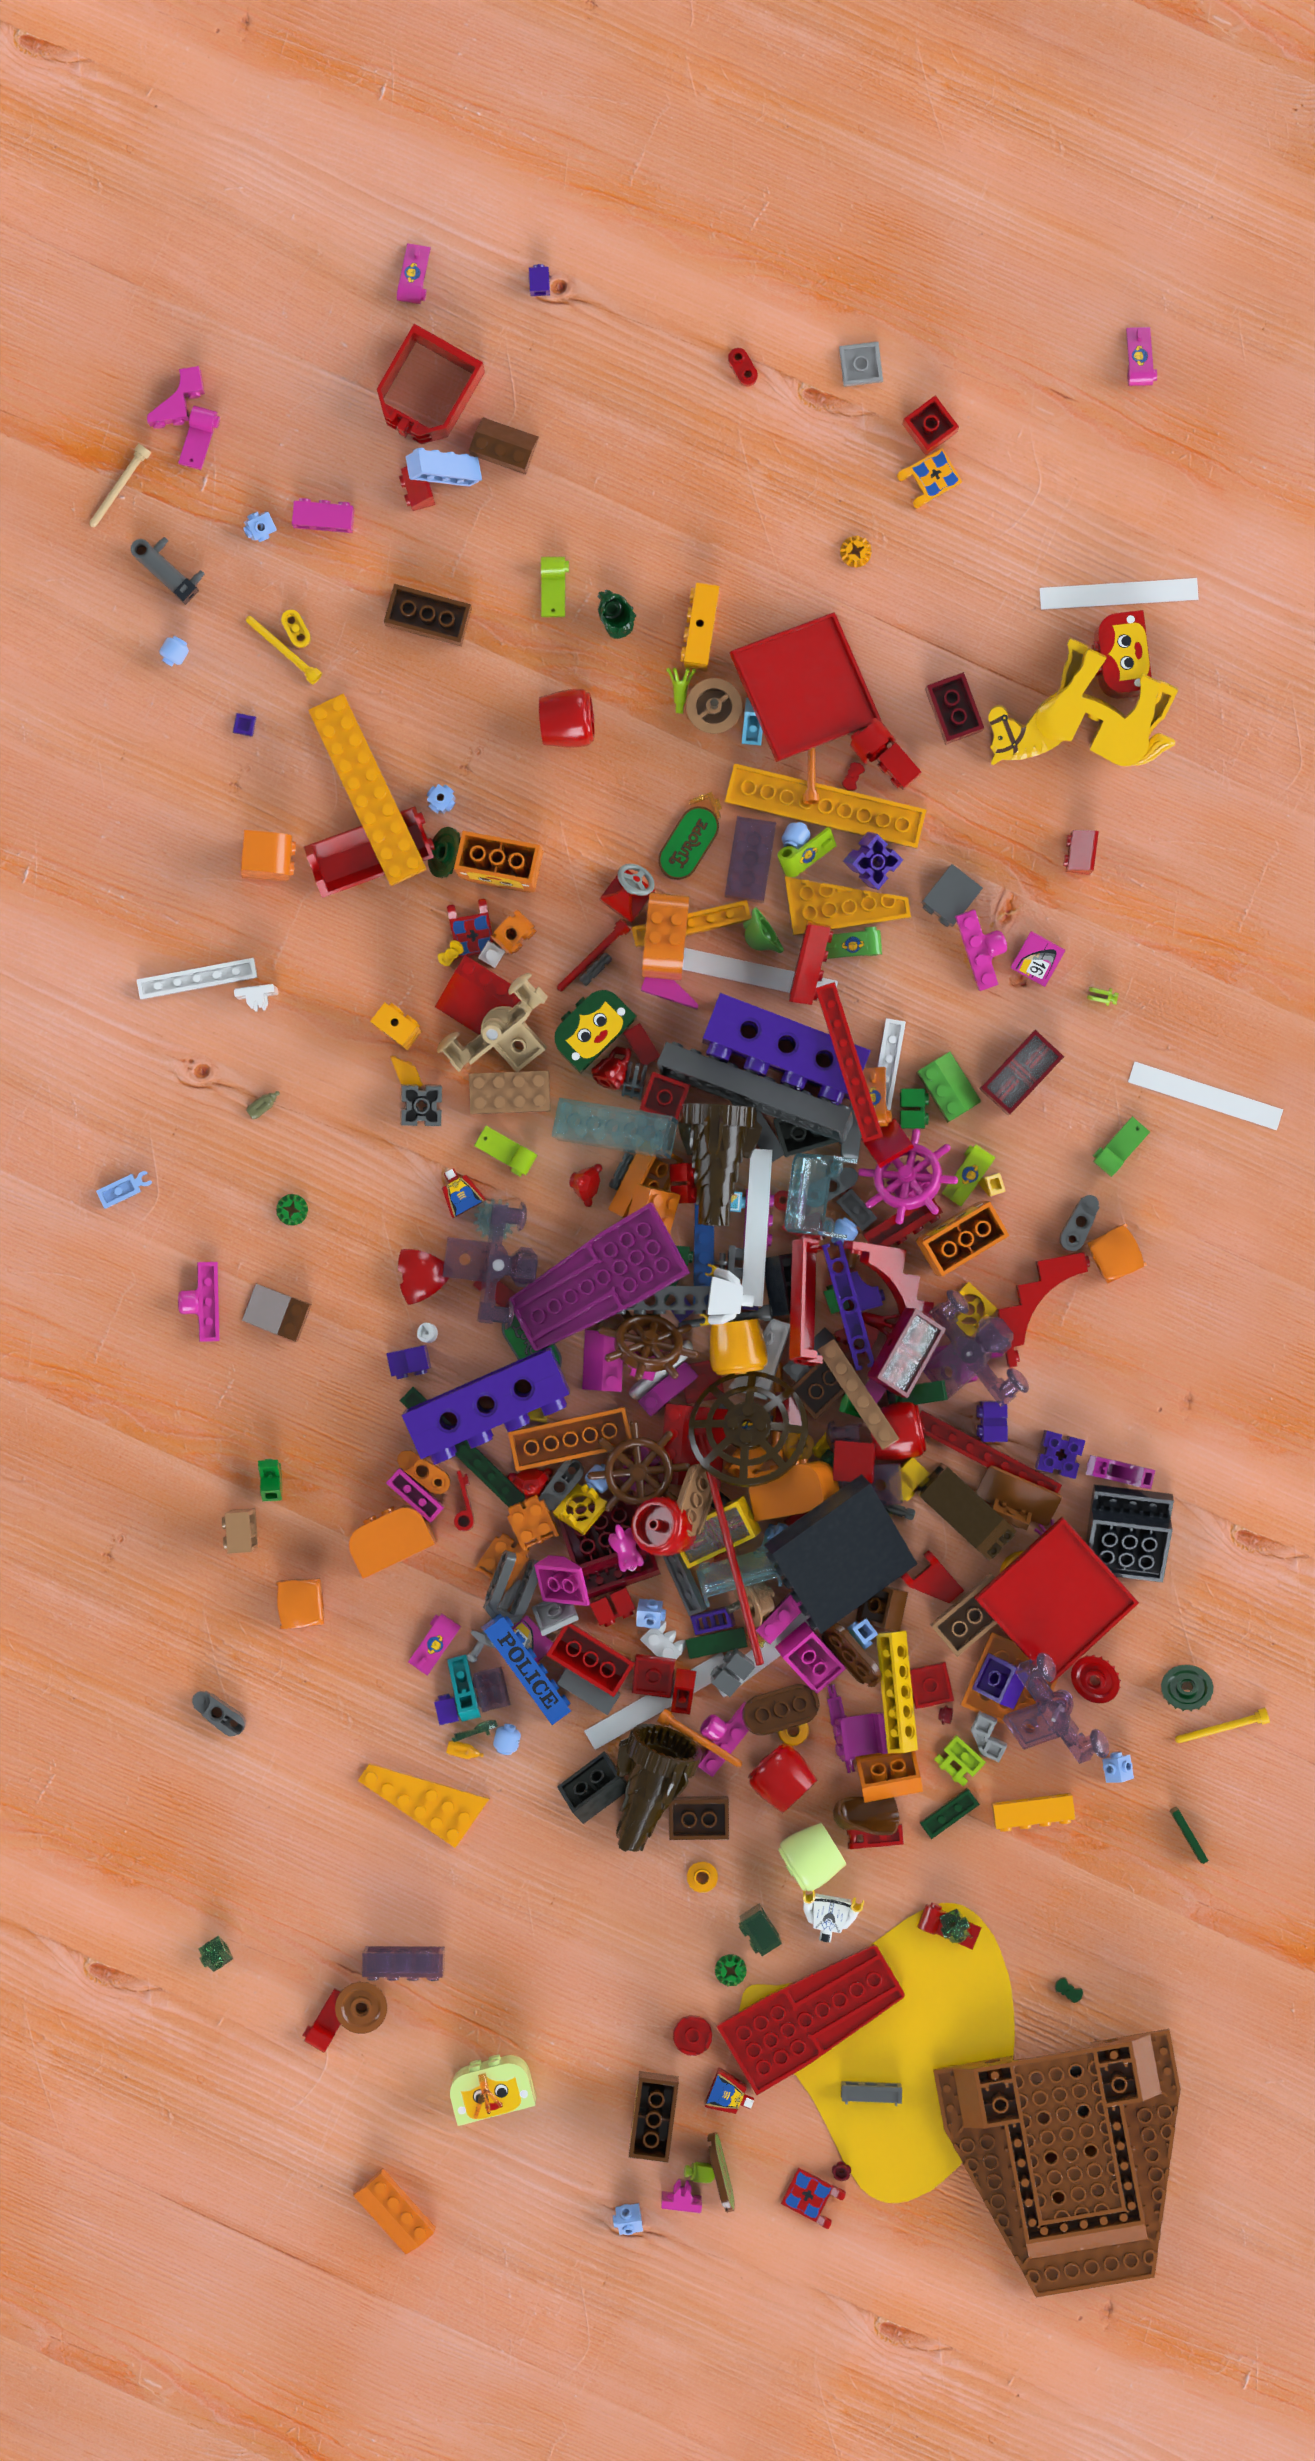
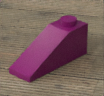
M686 1361L675 1369L679 1374L677 1379H673L668 1375L638 1401L650 1416L656 1415L666 1406V1403L673 1400L699 1377Z

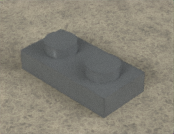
M852 1189L836 1201L854 1223L858 1225L861 1231L865 1230L877 1219Z

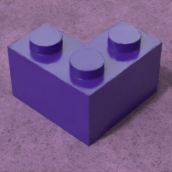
M427 1345L386 1353L391 1377L396 1376V1379L406 1378L408 1373L414 1372L415 1376L428 1373L427 1369L431 1368Z

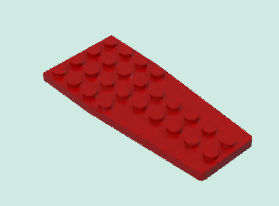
M873 1944L768 1994L717 2024L716 2027L755 2094L759 2095L817 2060L905 1997V1993L878 1946Z

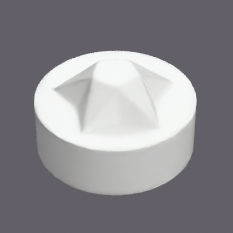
M423 1323L418 1327L417 1336L420 1341L432 1343L436 1340L438 1330L435 1325Z

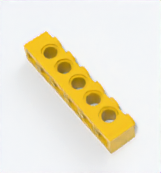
M906 1631L878 1633L876 1639L879 1669L882 1674L881 1690L888 1753L918 1750L907 1634Z

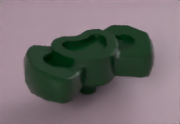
M1066 1977L1056 1981V1992H1061L1072 2003L1082 1999V1988H1074L1072 1984H1068Z

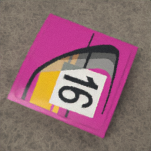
M1031 931L1010 968L1045 987L1060 962L1065 949Z
M528 1615L512 1628L515 1634L519 1631L525 1639L523 1643L525 1648L528 1649L530 1647L537 1656L534 1659L536 1663L548 1653L553 1644L547 1635L542 1636L539 1627Z

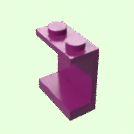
M874 1712L834 1719L833 1733L837 1737L835 1750L839 1759L849 1760V1757L873 1753H888L884 1713Z

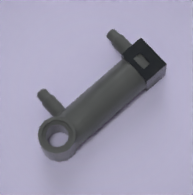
M166 537L159 540L154 547L144 539L135 540L131 545V553L136 560L186 605L199 592L196 585L205 573L200 570L189 580L159 553L168 542ZM143 546L147 548L145 554H137V550L140 547Z

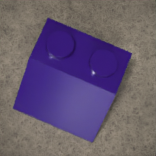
M988 1653L972 1689L1001 1705L1014 1709L1030 1672Z

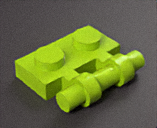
M957 1735L943 1748L948 1756L944 1759L938 1754L934 1758L939 1764L938 1767L941 1770L947 1771L952 1776L951 1779L962 1786H965L968 1782L963 1776L966 1772L973 1777L986 1763ZM953 1760L961 1766L958 1771L950 1764Z

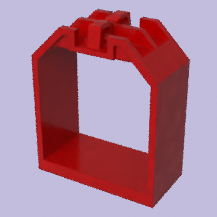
M413 324L377 387L387 426L395 430L398 428L399 435L404 438L408 434L413 436V440L419 444L447 438L485 373L483 362L420 326ZM416 342L472 374L444 424L432 428L424 426L399 410L387 405L384 401L387 392Z

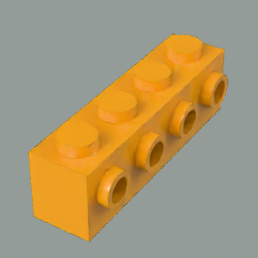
M1071 1793L992 1803L994 1826L996 1829H1000V1832L1011 1831L1012 1827L1029 1829L1032 1828L1031 1825L1039 1824L1040 1827L1050 1826L1051 1822L1058 1821L1059 1824L1071 1823V1820L1075 1819L1073 1795Z

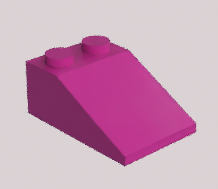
M553 1555L547 1556L534 1565L543 1601L583 1606L590 1605L580 1566L564 1556Z
M805 1621L775 1646L782 1658L816 1693H819L846 1669Z

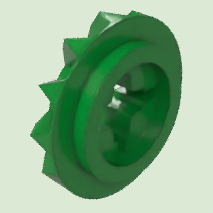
M288 1194L279 1200L276 1206L277 1216L286 1225H298L307 1217V1203L299 1195ZM294 1201V1208L299 1210L300 1213H293L290 1219L289 1211H286L284 1207H291Z
M734 1954L721 1957L715 1966L717 1979L727 1987L737 1986L743 1982L747 1973L746 1964L743 1959ZM724 1965L730 1968L735 1966L734 1971L737 1976L730 1974L725 1977L727 1969Z

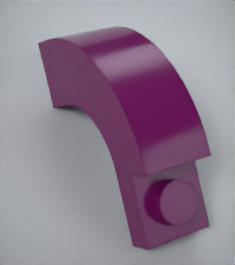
M1090 1455L1086 1475L1151 1489L1155 1474L1153 1469Z

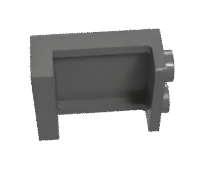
M951 864L921 903L924 905L923 909L931 915L934 913L940 917L938 919L940 923L946 927L949 925L953 927L957 922L955 916L964 913L983 888Z

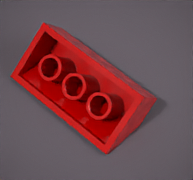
M807 921L791 985L789 1002L812 1005L813 1000L817 1001L818 997L815 988L817 982L822 981L824 970H821L822 962L826 963L829 953L825 949L827 943H831L833 931H830V926Z
M573 1623L561 1629L546 1656L615 1697L635 1664L633 1660Z

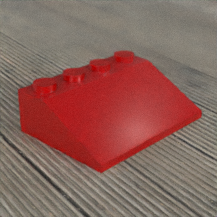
M465 955L436 1003L435 1008L480 1035L483 1019L490 1010L501 1006L513 1008L521 1000L515 993L509 995L508 991L511 985L509 982Z
M666 1403L663 1435L667 1431H671L673 1437L664 1448L668 1452L672 1464L689 1463L690 1467L694 1464H700L694 1455L689 1439V1420L694 1407L692 1405ZM699 1406L695 1420H706L711 1407ZM717 1408L713 1420H724L728 1409ZM706 1428L694 1429V1435L698 1448L699 1444L697 1440V1435L704 1434L708 1451L710 1453L713 1449L711 1448L709 1441L707 1439ZM712 1428L713 1438L718 1445L726 1438L724 1429ZM717 1456L712 1462V1466L721 1473L723 1470V1459ZM687 1471L673 1472L671 1484L683 1485ZM659 1473L658 1482L662 1483L664 1473ZM716 1478L718 1488L720 1489L721 1481Z

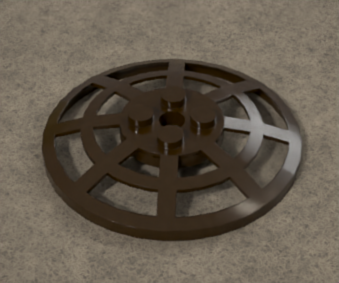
M757 1371L746 1372L747 1374L735 1375V1373L718 1379L700 1395L690 1415L689 1439L696 1459L711 1476L730 1485L742 1487L759 1486L780 1478L796 1464L807 1442L808 1419L800 1397L786 1382L776 1376ZM748 1376L747 1386L737 1387L726 1393H723L717 1387L730 1379ZM756 1377L772 1380L781 1385L785 1391L776 1396L766 1389L756 1387ZM711 1392L717 1400L710 1408L707 1419L695 1420L700 1404ZM746 1392L745 1402L734 1405L728 1399L734 1394ZM754 1392L767 1396L771 1401L763 1407L754 1403ZM791 1396L799 1408L801 1426L789 1424L788 1413L782 1402ZM722 1403L729 1411L725 1415L724 1420H713L715 1411ZM778 1406L782 1414L783 1423L771 1422L768 1412ZM744 1422H752L753 1427L750 1430H744L742 1428ZM706 1428L707 1439L713 1449L705 1458L700 1453L694 1435V1429ZM712 1428L724 1429L726 1438L718 1445L713 1438ZM771 1430L782 1431L778 1443L773 1448L767 1441ZM788 1433L801 1434L796 1450L785 1462L778 1452L784 1446ZM732 1444L741 1449L740 1459L734 1458L723 1451ZM761 1446L766 1451V1454L761 1457L748 1459L749 1450ZM719 1456L728 1463L740 1466L739 1478L723 1474L710 1464ZM772 1459L779 1467L767 1475L747 1478L748 1466L759 1465Z

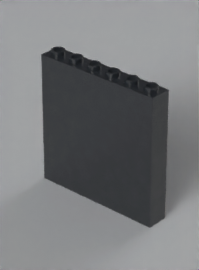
M862 1474L764 1544L768 1551L765 1553L771 1563L775 1562L774 1569L780 1577L783 1575L784 1577L782 1582L788 1590L791 1589L793 1591L790 1595L796 1603L799 1602L801 1604L798 1608L804 1616L807 1615L809 1617L806 1621L812 1629L817 1628L821 1634L917 1565L915 1558L871 1483Z

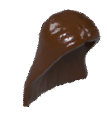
M848 1797L838 1801L833 1810L834 1821L845 1830H858L873 1835H892L897 1832L900 1817L894 1797L864 1803L863 1797Z

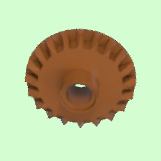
M359 1981L351 1983L338 1995L335 2005L336 2016L340 2024L350 2032L357 2034L372 2032L385 2020L387 2014L386 1997L382 1990L369 1982ZM360 2002L367 2005V2008L363 2011L356 2007Z

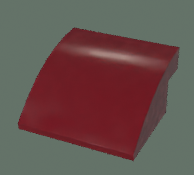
M620 1500L611 1512L604 1510L585 1535L558 1519L570 1559L582 1568L589 1599L661 1575L655 1555L642 1550L637 1543L636 1548L642 1556L644 1564L642 1566L637 1565L634 1571L628 1569L625 1572L621 1571L617 1552L609 1545L608 1538L610 1534H616V1525H620L624 1531L631 1528L632 1518L638 1506L630 1505ZM595 1504L588 1506L591 1513L595 1510ZM586 1507L576 1510V1513H585ZM587 1517L578 1518L577 1521H583V1520H586V1519H588V1518H587Z

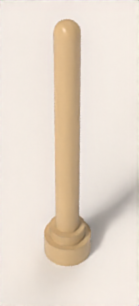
M139 443L134 449V458L90 520L89 524L91 527L98 525L139 463L150 456L151 452Z

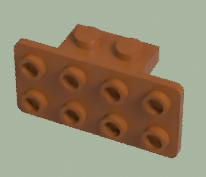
M994 1466L988 1467L976 1491L983 1500L992 1503V1508L1008 1523L1026 1531L1031 1520L1043 1526H1048L1062 1499V1496L1058 1493Z

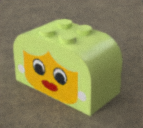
M494 2055L484 2062H481V2060L472 2061L469 2063L470 2065L461 2068L455 2074L452 2081L450 2099L457 2126L529 2108L536 2104L537 2097L529 2067L523 2059L514 2055L503 2057Z

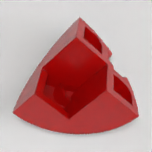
M401 1249L398 1259V1272L402 1273L403 1283L400 1284V1289L407 1304L411 1305L421 1302L435 1294L448 1281L453 1270L445 1262L429 1253L414 1249Z

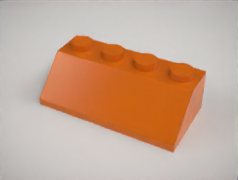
M643 1139L608 1210L623 1218L627 1217L636 1183L668 1190L672 1183L670 1182V1164H681L683 1159Z
M383 2168L353 2194L357 2201L405 2254L421 2246L435 2232L436 2227Z

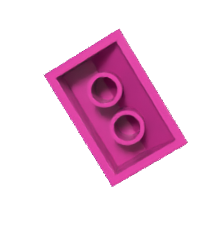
M585 1330L582 1389L622 1392L623 1361L620 1358L610 1362L605 1360L606 1354L615 1351V1338L601 1335L598 1330Z

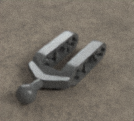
M507 1550L502 1553L483 1606L492 1619L501 1613L504 1618L508 1616L512 1623L521 1621L538 1583L534 1566L539 1562L538 1560L531 1559L513 1601L511 1611H507L497 1607L515 1565L516 1553ZM485 1635V1642L490 1646H494L488 1636Z

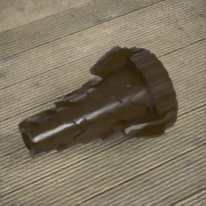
M683 1104L682 1119L678 1122V1128L687 1155H692V1168H695L696 1205H699L698 1224L729 1226L731 1196L734 1195L735 1183L739 1177V1163H742L743 1157L751 1158L762 1131V1126L757 1122V1108L720 1104Z
M639 1724L631 1730L628 1738L621 1740L619 1743L617 1775L623 1777L629 1774L625 1788L626 1796L620 1809L623 1813L616 1830V1836L619 1839V1849L624 1852L628 1850L633 1852L644 1850L648 1837L652 1836L656 1824L665 1809L686 1788L689 1782L688 1778H692L697 1771L703 1755L702 1750L698 1744L681 1732L661 1725Z

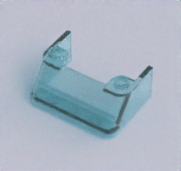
M805 1153L795 1155L792 1162L785 1215V1228L788 1232L847 1239V1235L834 1233L835 1223L833 1219L825 1216L830 1178H837L841 1174L843 1163L857 1164L856 1159Z
M765 1546L758 1547L757 1551L736 1556L744 1587L777 1578L779 1587L783 1586L781 1577L774 1569L775 1562L771 1563L765 1554L768 1552ZM729 1559L712 1564L705 1562L696 1569L706 1607H710L708 1597L736 1589Z

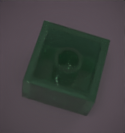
M760 1903L739 1916V1928L745 1937L747 1935L750 1937V1945L756 1954L759 1952L761 1956H764L782 1944L780 1934Z

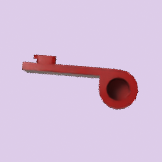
M460 1470L457 1471L467 1510L461 1511L455 1516L454 1525L460 1531H469L475 1524L466 1486L470 1485L467 1473L463 1476Z
M936 1903L926 1904L917 1925L919 1929L933 1935H940L973 1950L982 1927L941 1910L942 1906Z
M335 1988L312 2027L308 2025L302 2035L305 2037L304 2042L323 2053L327 2050L341 2025L335 2011L336 2000L340 1991Z

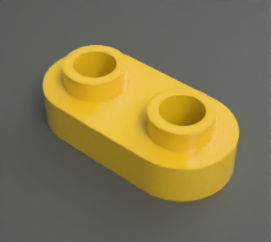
M295 610L285 611L282 614L281 622L293 645L298 648L308 646L311 636L300 614ZM295 618V623L289 624L288 620ZM299 635L305 637L303 641L297 640Z

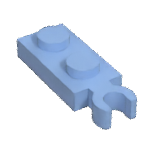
M147 1171L140 1172L137 1178L130 1174L97 1190L96 1192L104 1209L140 1193L139 1186L151 1185V1180L148 1182H143L142 1177L148 1174Z

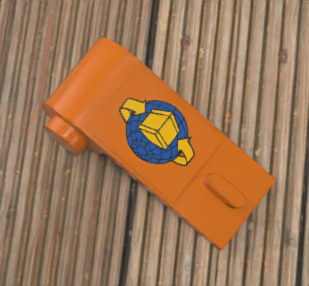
M886 1067L864 1068L863 1074L880 1127L888 1126V1123L892 1122V1113L886 1106Z

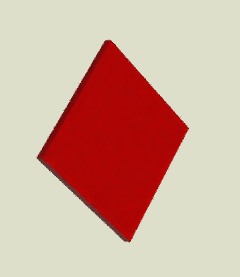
M835 612L729 652L776 762L867 727L868 722L874 718L882 721Z
M1062 1516L974 1597L1051 1684L1139 1604L1135 1597Z

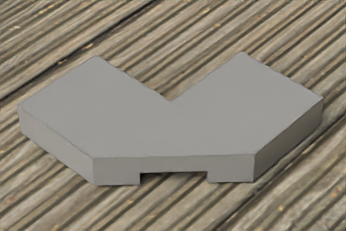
M979 1711L971 1727L973 1737L977 1742L981 1755L1000 1762L1007 1748V1743L990 1736L997 1723V1718Z

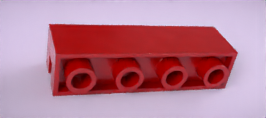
M933 1198L932 1201L939 1209L937 1214H932L926 1205L916 1209L905 1210L902 1224L896 1223V1214L863 1234V1237L868 1244L887 1247L894 1243L900 1245L907 1240L906 1236L911 1232L915 1235L925 1229L923 1227L925 1223L930 1222L932 1224L941 1218L940 1214L943 1211Z

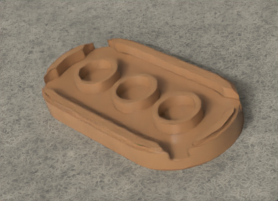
M694 1464L688 1469L677 1499L679 1509L682 1513L683 1509L686 1511L687 1518L690 1524L693 1525L692 1532L687 1530L690 1537L702 1532L713 1500L706 1471L701 1464Z

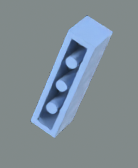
M416 448L411 454L406 456L409 479L468 487L482 480L479 459L469 454L458 455L454 452L443 453L439 450L427 451L424 448Z

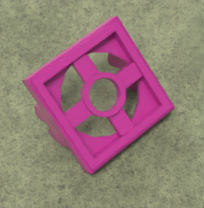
M678 2179L674 2184L673 2192L662 2191L661 2208L701 2213L702 2196L691 2195L692 2187L689 2180H686L685 2186L682 2187L681 2179Z

